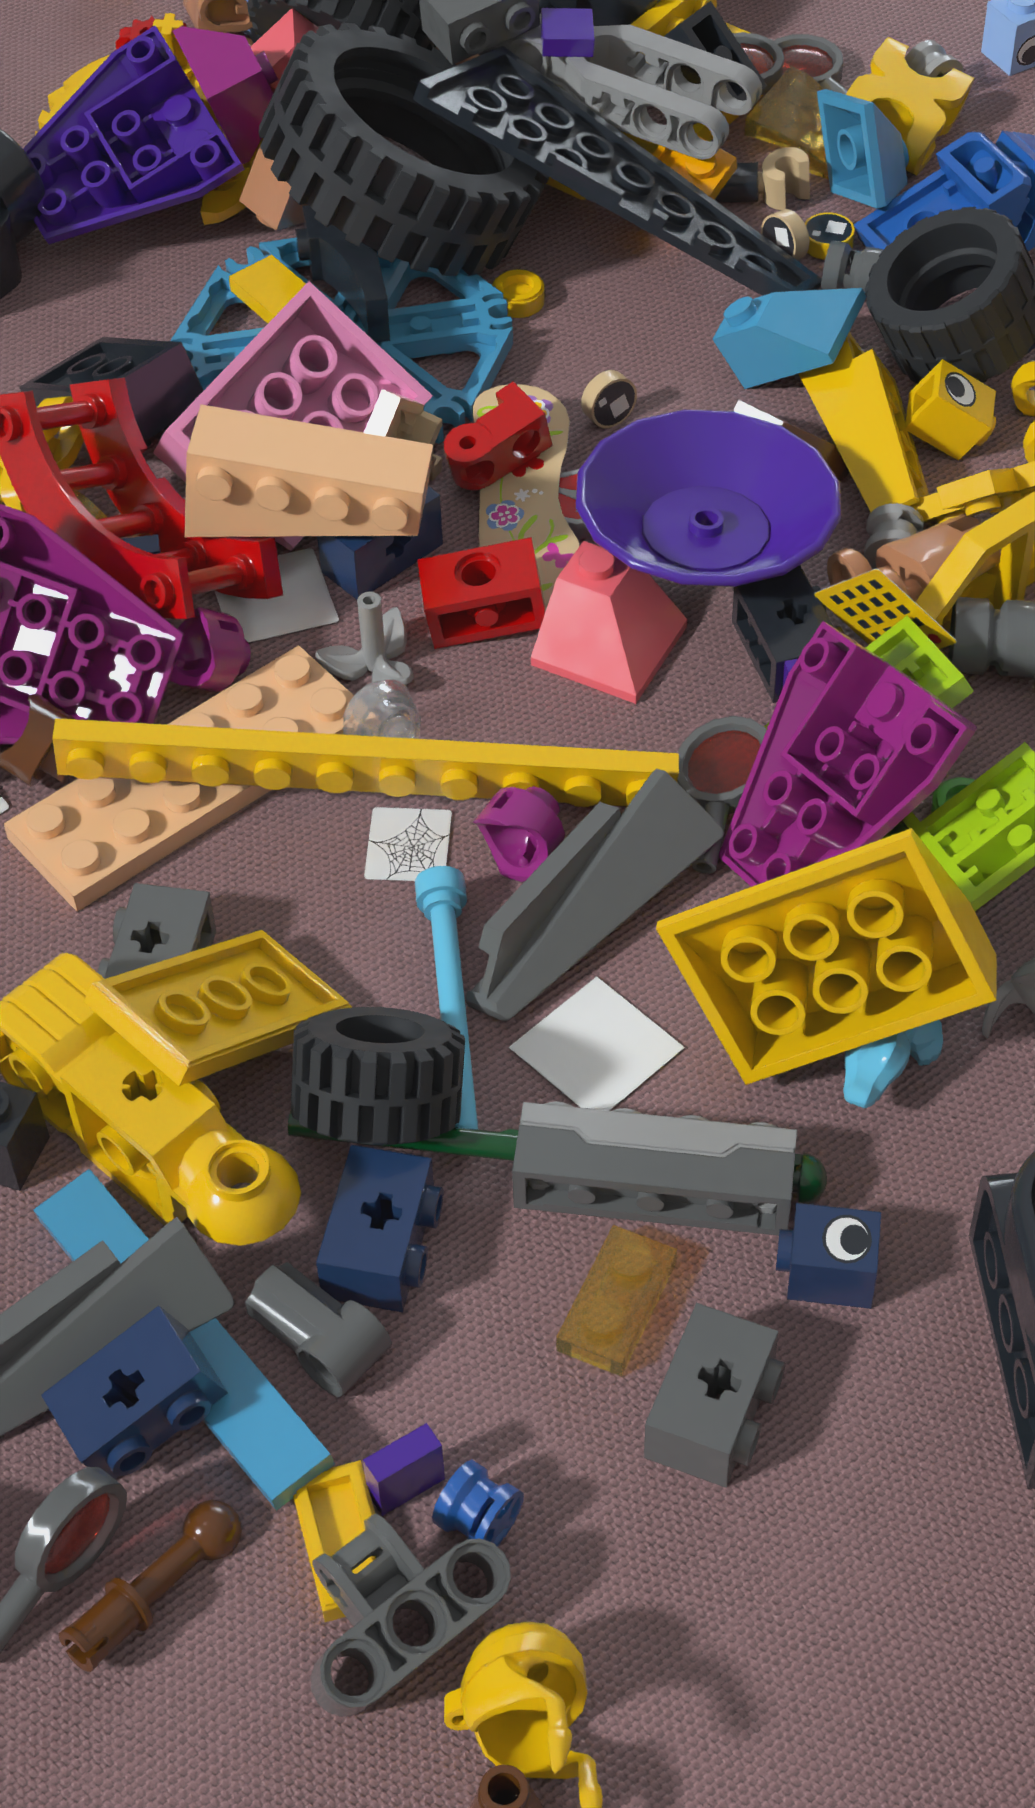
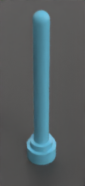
M435 866L417 875L415 879L416 903L419 910L431 921L440 1019L460 1030V1034L465 1037L461 1117L459 1123L455 1124V1127L478 1130L456 919L461 915L462 908L467 903L465 876L454 867Z

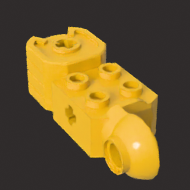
M69 953L59 954L46 964L43 969L37 971L25 980L22 985H19L2 998V1001H0V1074L10 1085L37 1092L44 1119L58 1131L66 1133L79 1145L82 1154L164 1226L176 1217L181 1222L189 1217L197 1230L218 1243L242 1246L268 1239L283 1230L296 1214L301 1190L298 1175L285 1157L263 1144L248 1141L226 1123L220 1113V1105L217 1098L203 1082L197 1079L178 1086L89 1008L83 1001L90 985L104 978L77 955ZM239 1183H251L249 1186L244 1188H231L232 1186Z

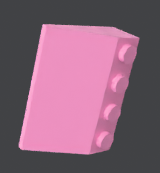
M308 281L168 427L153 454L186 483L187 450L200 404L365 432L382 389L413 399L424 406L433 395ZM305 536L269 538H275L277 543L292 551Z

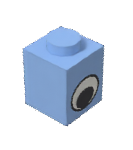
M991 0L987 3L981 52L1009 76L1035 67V0Z

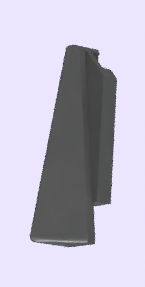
M657 768L651 773L622 814L619 808L599 802L485 923L479 948L489 954V959L484 977L471 991H467L465 998L467 1006L503 1021L513 1018L721 840L724 836L722 827L666 771Z
M178 1217L166 1224L121 1264L102 1240L0 1314V1436L48 1411L49 1408L41 1394L158 1305L184 1325L189 1332L233 1308L234 1299Z

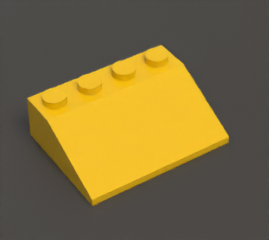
M912 828L659 920L656 925L657 932L745 1085L997 1000V954L969 900Z

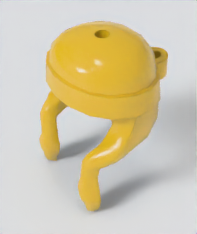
M514 1623L491 1632L473 1651L461 1681V1688L450 1691L444 1697L445 1725L453 1730L470 1729L475 1733L476 1740L485 1757L496 1766L511 1765L518 1768L526 1778L569 1779L578 1777L581 1808H602L603 1796L597 1780L595 1760L588 1754L570 1750L572 1733L568 1727L583 1712L588 1694L582 1654L563 1632L545 1623Z

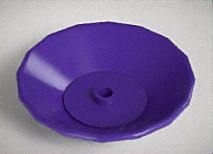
M684 409L638 419L601 440L577 473L576 510L595 543L631 569L681 585L736 587L783 576L820 553L842 518L840 482L819 450L781 425L735 411Z

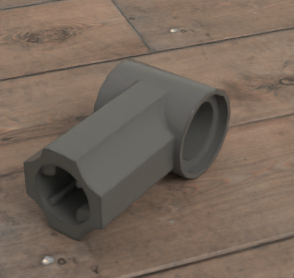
M288 1262L280 1266L271 1265L255 1281L254 1288L245 1301L247 1314L296 1352L299 1363L312 1380L329 1394L336 1397L343 1396L392 1345L390 1335L385 1327L367 1308L352 1300L346 1301L342 1305Z

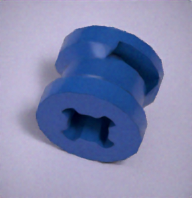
M471 1459L456 1470L443 1488L433 1510L432 1523L446 1532L458 1530L466 1535L467 1539H483L494 1543L498 1547L513 1526L521 1510L524 1493L509 1483L497 1485L489 1479L488 1470Z

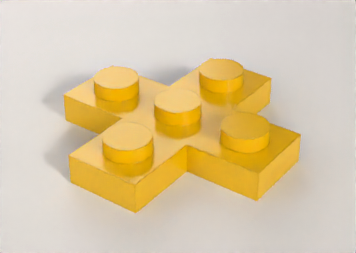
M1035 461L1014 468L987 470L936 487L937 493L919 498L920 501L911 505V507L921 514L924 522L937 521L938 524L964 513L968 517L990 511V514L1001 512L1035 491Z

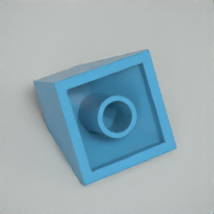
M828 89L817 91L830 192L876 209L887 206L907 185L905 167H907L909 162V154L906 144L902 140L901 133L873 102Z
M862 288L773 292L754 299L748 296L733 302L725 310L724 319L712 340L744 389L833 364L867 297Z

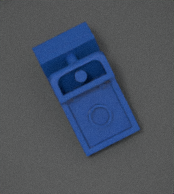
M1002 130L996 144H994L984 133L968 132L936 153L940 166L939 170L892 199L887 206L875 210L854 224L858 239L866 248L885 249L905 229L908 230L916 222L926 217L929 218L939 214V212L950 209H962V207L988 208L1012 220L1014 227L1018 228L1027 250L1030 251L1035 247V135Z

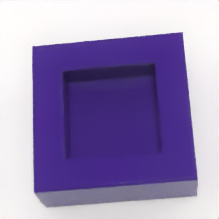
M541 8L542 56L593 57L595 38L592 9Z
M427 1423L363 1459L366 1485L368 1486L371 1500L382 1516L445 1480L442 1444Z

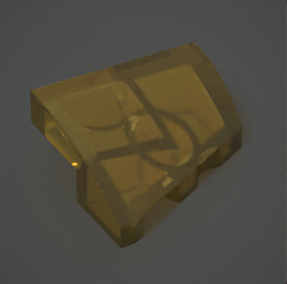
M790 66L745 118V135L784 148L795 147L803 150L809 158V173L829 179L817 91L824 89L807 73Z

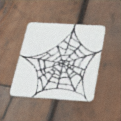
M375 807L372 811L364 877L374 880L415 881L417 875L428 868L446 866L452 812L439 809Z

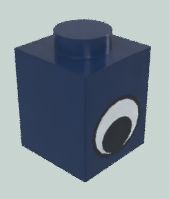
M796 1203L794 1229L779 1230L776 1271L789 1272L787 1300L871 1309L878 1269L881 1212Z

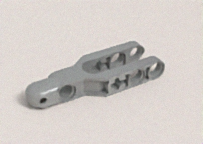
M633 25L594 26L595 42L593 57L542 56L541 26L478 53L483 55L504 46L616 129L702 160L714 156L729 135V124L720 111L738 116L746 114L753 108L762 94V83L758 75L749 67ZM681 65L690 66L695 69L701 78V84H693L687 81L681 72ZM730 81L739 84L744 89L747 100L742 101L732 97L726 88V82ZM647 106H654L660 109L667 119V124L662 125L653 121L647 112ZM693 123L705 125L711 131L713 141H704L699 138L693 129Z

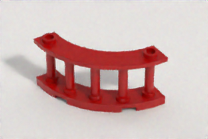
M125 377L70 384L73 402L36 407L33 390L0 395V457L25 511L37 517L161 616L176 619L195 617L192 595L213 590L247 599H271L283 596L275 538L185 537V500L165 477L156 478L142 455L146 451L147 446L135 420ZM79 425L93 464L60 470L53 458L43 430ZM101 486L106 489L121 515L96 519L85 508L73 491ZM135 535L139 537L158 535L161 553L153 554L144 551L120 538Z

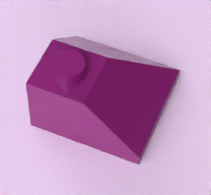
M185 26L173 30L233 151L242 165L249 162L262 139L259 136V125L273 96L270 84L278 80L265 52L254 55L246 37L242 35Z

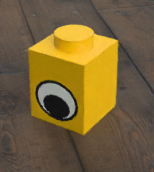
M942 359L909 392L905 430L959 461L974 445H982L992 434L996 425V417L993 416L996 391Z

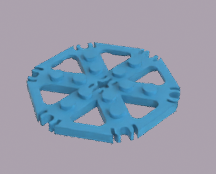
M296 238L260 242L259 249L250 246L246 249L248 264L246 265L238 264L231 258L225 260L226 271L222 270L218 265L170 341L182 342L203 390L214 381L263 329L256 328L209 335L226 307L234 303H244L231 292L229 276L273 255L303 282L307 283L308 280L294 270L299 267L310 266L309 260L299 261ZM378 257L388 299L390 341L377 342V344L433 395L425 404L424 411L441 418L442 423H449L454 425V427L465 424V417L472 423L474 420L473 405L475 399L483 391L491 388L514 343L512 318L507 316V301L503 299V293L477 274L468 276L463 269H460L457 276H442L437 268L429 267L427 272L424 273L411 269L409 262L395 258L394 262L391 263ZM418 277H430L460 298L459 300L395 309L409 282ZM321 291L366 333L360 318L344 296L338 292L333 300ZM459 351H471L480 357L466 386L462 390L447 388L410 359L438 354H452ZM443 424L435 441L438 444L444 441Z

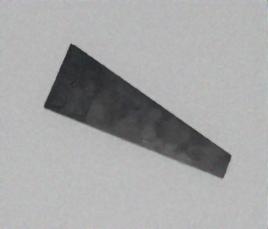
M504 46L419 82L413 100L756 293L764 296L773 292L819 290L822 282L821 277Z

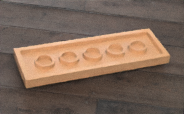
M299 645L167 724L360 735L373 727L371 710ZM98 777L91 780L78 778L4 823L8 840L78 912L271 790L251 785L223 784L220 786H205L196 782L160 781L144 783L136 779Z

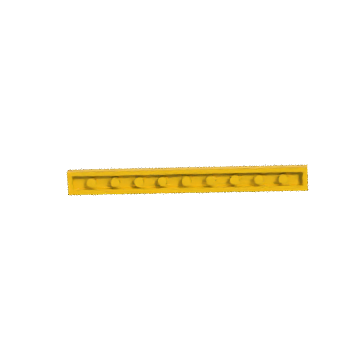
M55 718L52 738L57 774L70 775L85 780L106 777L136 779L144 783L178 781L196 782L205 786H220L223 784L251 785L269 790H280L287 787L322 789L329 793H344L347 791L377 792L394 797H402L409 794L446 796L453 800H466L470 798L492 799L501 788L516 787L526 790L528 787L535 786L549 792L558 803L589 807L597 805L599 802L612 806H628L656 768L666 771L676 782L679 776V753L57 718Z

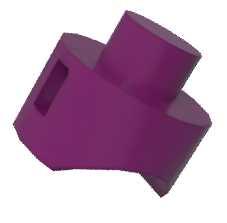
M197 607L194 610L195 617L185 619L178 627L185 636L169 680L182 686L210 692L222 691L231 685L236 676H240L247 669L251 657L250 645L244 638L243 628L237 618L227 613Z
M535 786L528 787L526 790L516 787L501 788L473 821L483 834L500 874L520 882L526 881L565 838V831L558 817L560 814L558 802L549 792Z

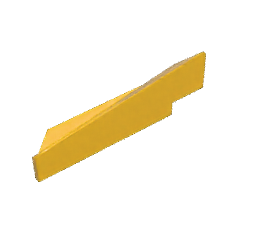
M849 332L833 364L798 374L870 512L885 504L899 503L911 506L919 502V498L928 496L929 493L912 435L905 430L906 414L897 383L875 351L870 349L864 353Z

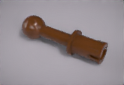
M207 1500L195 1505L186 1515L182 1527V1537L130 1584L120 1578H112L105 1585L106 1595L79 1619L59 1633V1640L63 1646L74 1642L66 1650L69 1658L82 1670L92 1672L134 1630L146 1631L153 1624V1616L149 1607L202 1559H222L235 1550L242 1534L241 1520L237 1512L229 1504L219 1500Z

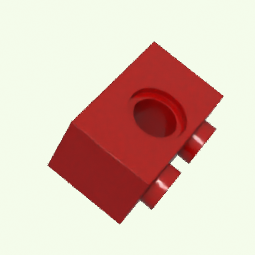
M532 537L417 560L424 612L434 649L540 629L546 609Z

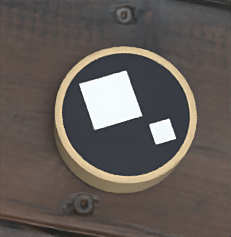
M784 209L767 216L763 220L761 234L796 260L802 259L807 254L809 233L804 221L797 213Z
M615 370L604 371L595 376L586 386L581 399L582 411L599 427H614L622 423L634 409L637 400V390L635 385L620 372Z

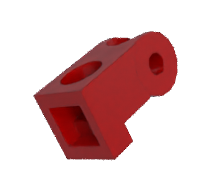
M514 381L495 393L498 401L497 407L478 418L475 423L462 424L453 428L444 440V452L451 476L455 484L463 489L480 490L490 486L553 446L546 414Z

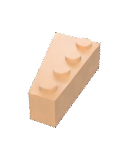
M200 404L186 457L185 537L418 536L428 489L433 444Z

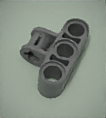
M372 1514L364 1520L365 1530L332 1556L322 1553L312 1561L315 1573L353 1626L335 1640L314 1665L311 1674V1691L317 1703L325 1711L336 1716H355L370 1707L485 1614L507 1592L511 1579L510 1564L501 1549L494 1543L483 1539H467L455 1545L433 1564L424 1569L392 1526L380 1515ZM369 1557H375L374 1561L357 1574L352 1572ZM469 1562L475 1564L483 1571L487 1581V1590L484 1597L471 1598L457 1589L453 1580L455 1564ZM411 1609L424 1617L428 1625V1638L425 1645L412 1647L404 1644L397 1638L393 1630V1616L397 1610ZM339 1657H352L364 1665L369 1681L364 1694L349 1696L335 1687L331 1678V1667L335 1659Z

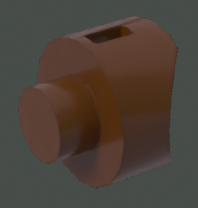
M32 694L28 697L30 704L29 720L25 730L11 748L0 753V768L16 776L30 787L35 786L46 773L64 783L70 775L57 774L52 740L55 718H75L55 707L39 694Z

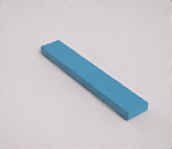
M90 1169L33 1209L41 1224L72 1261L103 1240L121 1264L149 1240ZM214 1318L190 1331L193 1339L228 1392V1394L212 1405L210 1413L203 1422L277 1511L293 1498L297 1490L324 1471L329 1470L335 1463L329 1451L219 1321Z

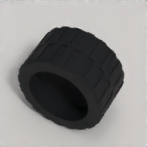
M962 207V209L942 211L937 215L929 218L926 217L916 222L914 226L908 230L905 229L895 237V240L889 246L885 247L868 274L869 281L865 286L868 309L898 367L904 375H908L909 379L916 384L942 359L980 382H986L987 379L1008 370L1017 360L1020 361L1029 352V348L1033 343H1035V266L1018 228L1014 227L1011 219L1005 215L997 214L995 210ZM977 288L962 300L938 309L956 295Z

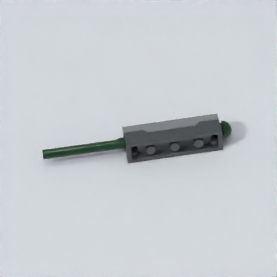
M557 1101L545 1104L523 1102L519 1130L508 1129L496 1132L455 1127L447 1133L423 1141L395 1145H373L514 1161L512 1169L514 1208L779 1236L780 1229H788L792 1192L799 1193L798 1203L811 1204L822 1196L827 1185V1173L818 1158L805 1152L803 1154H795L796 1129L778 1128L765 1122L737 1124L709 1121L704 1117L696 1115H686L679 1118L648 1115L627 1108L612 1111L578 1108ZM290 1111L288 1136L354 1143L338 1140L310 1130L299 1124V1120L294 1119Z

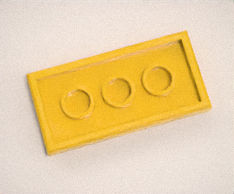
M263 930L93 982L83 1001L178 1086L294 1043V1030H296V1026L310 1017L337 1009L352 1008L347 1000Z

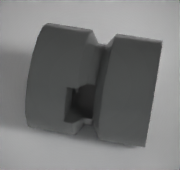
M959 597L952 607L950 635L957 642L949 645V661L962 674L983 675L990 665H994L999 675L1034 678L1035 601L1006 600L1000 609H994L988 598Z

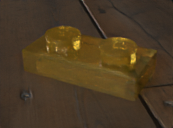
M613 1225L556 1336V1351L622 1377L677 1264V1249Z

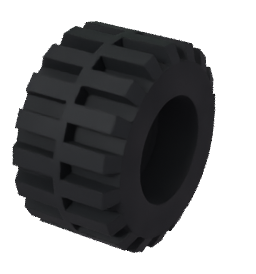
M353 1007L328 1011L310 1017L308 1020L300 1022L296 1026V1030H294L291 1114L294 1119L299 1120V1124L310 1130L338 1140L361 1144H406L427 1140L447 1133L455 1128V1124L459 1123L461 1117L465 1037L460 1034V1030L435 1017L397 1008Z

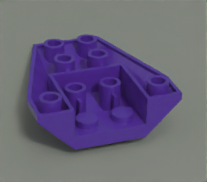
M156 25L112 52L23 148L36 166L45 187V195L38 204V209L42 215L40 217L36 216L34 221L48 244L200 198L245 170Z

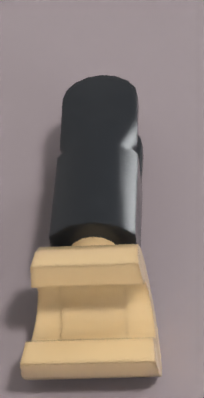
M795 147L777 149L764 159L762 172H758V162L737 163L736 171L717 195L715 201L718 203L758 202L759 192H763L764 202L769 207L776 210L786 209V193L794 194L799 199H810L808 155L803 150Z

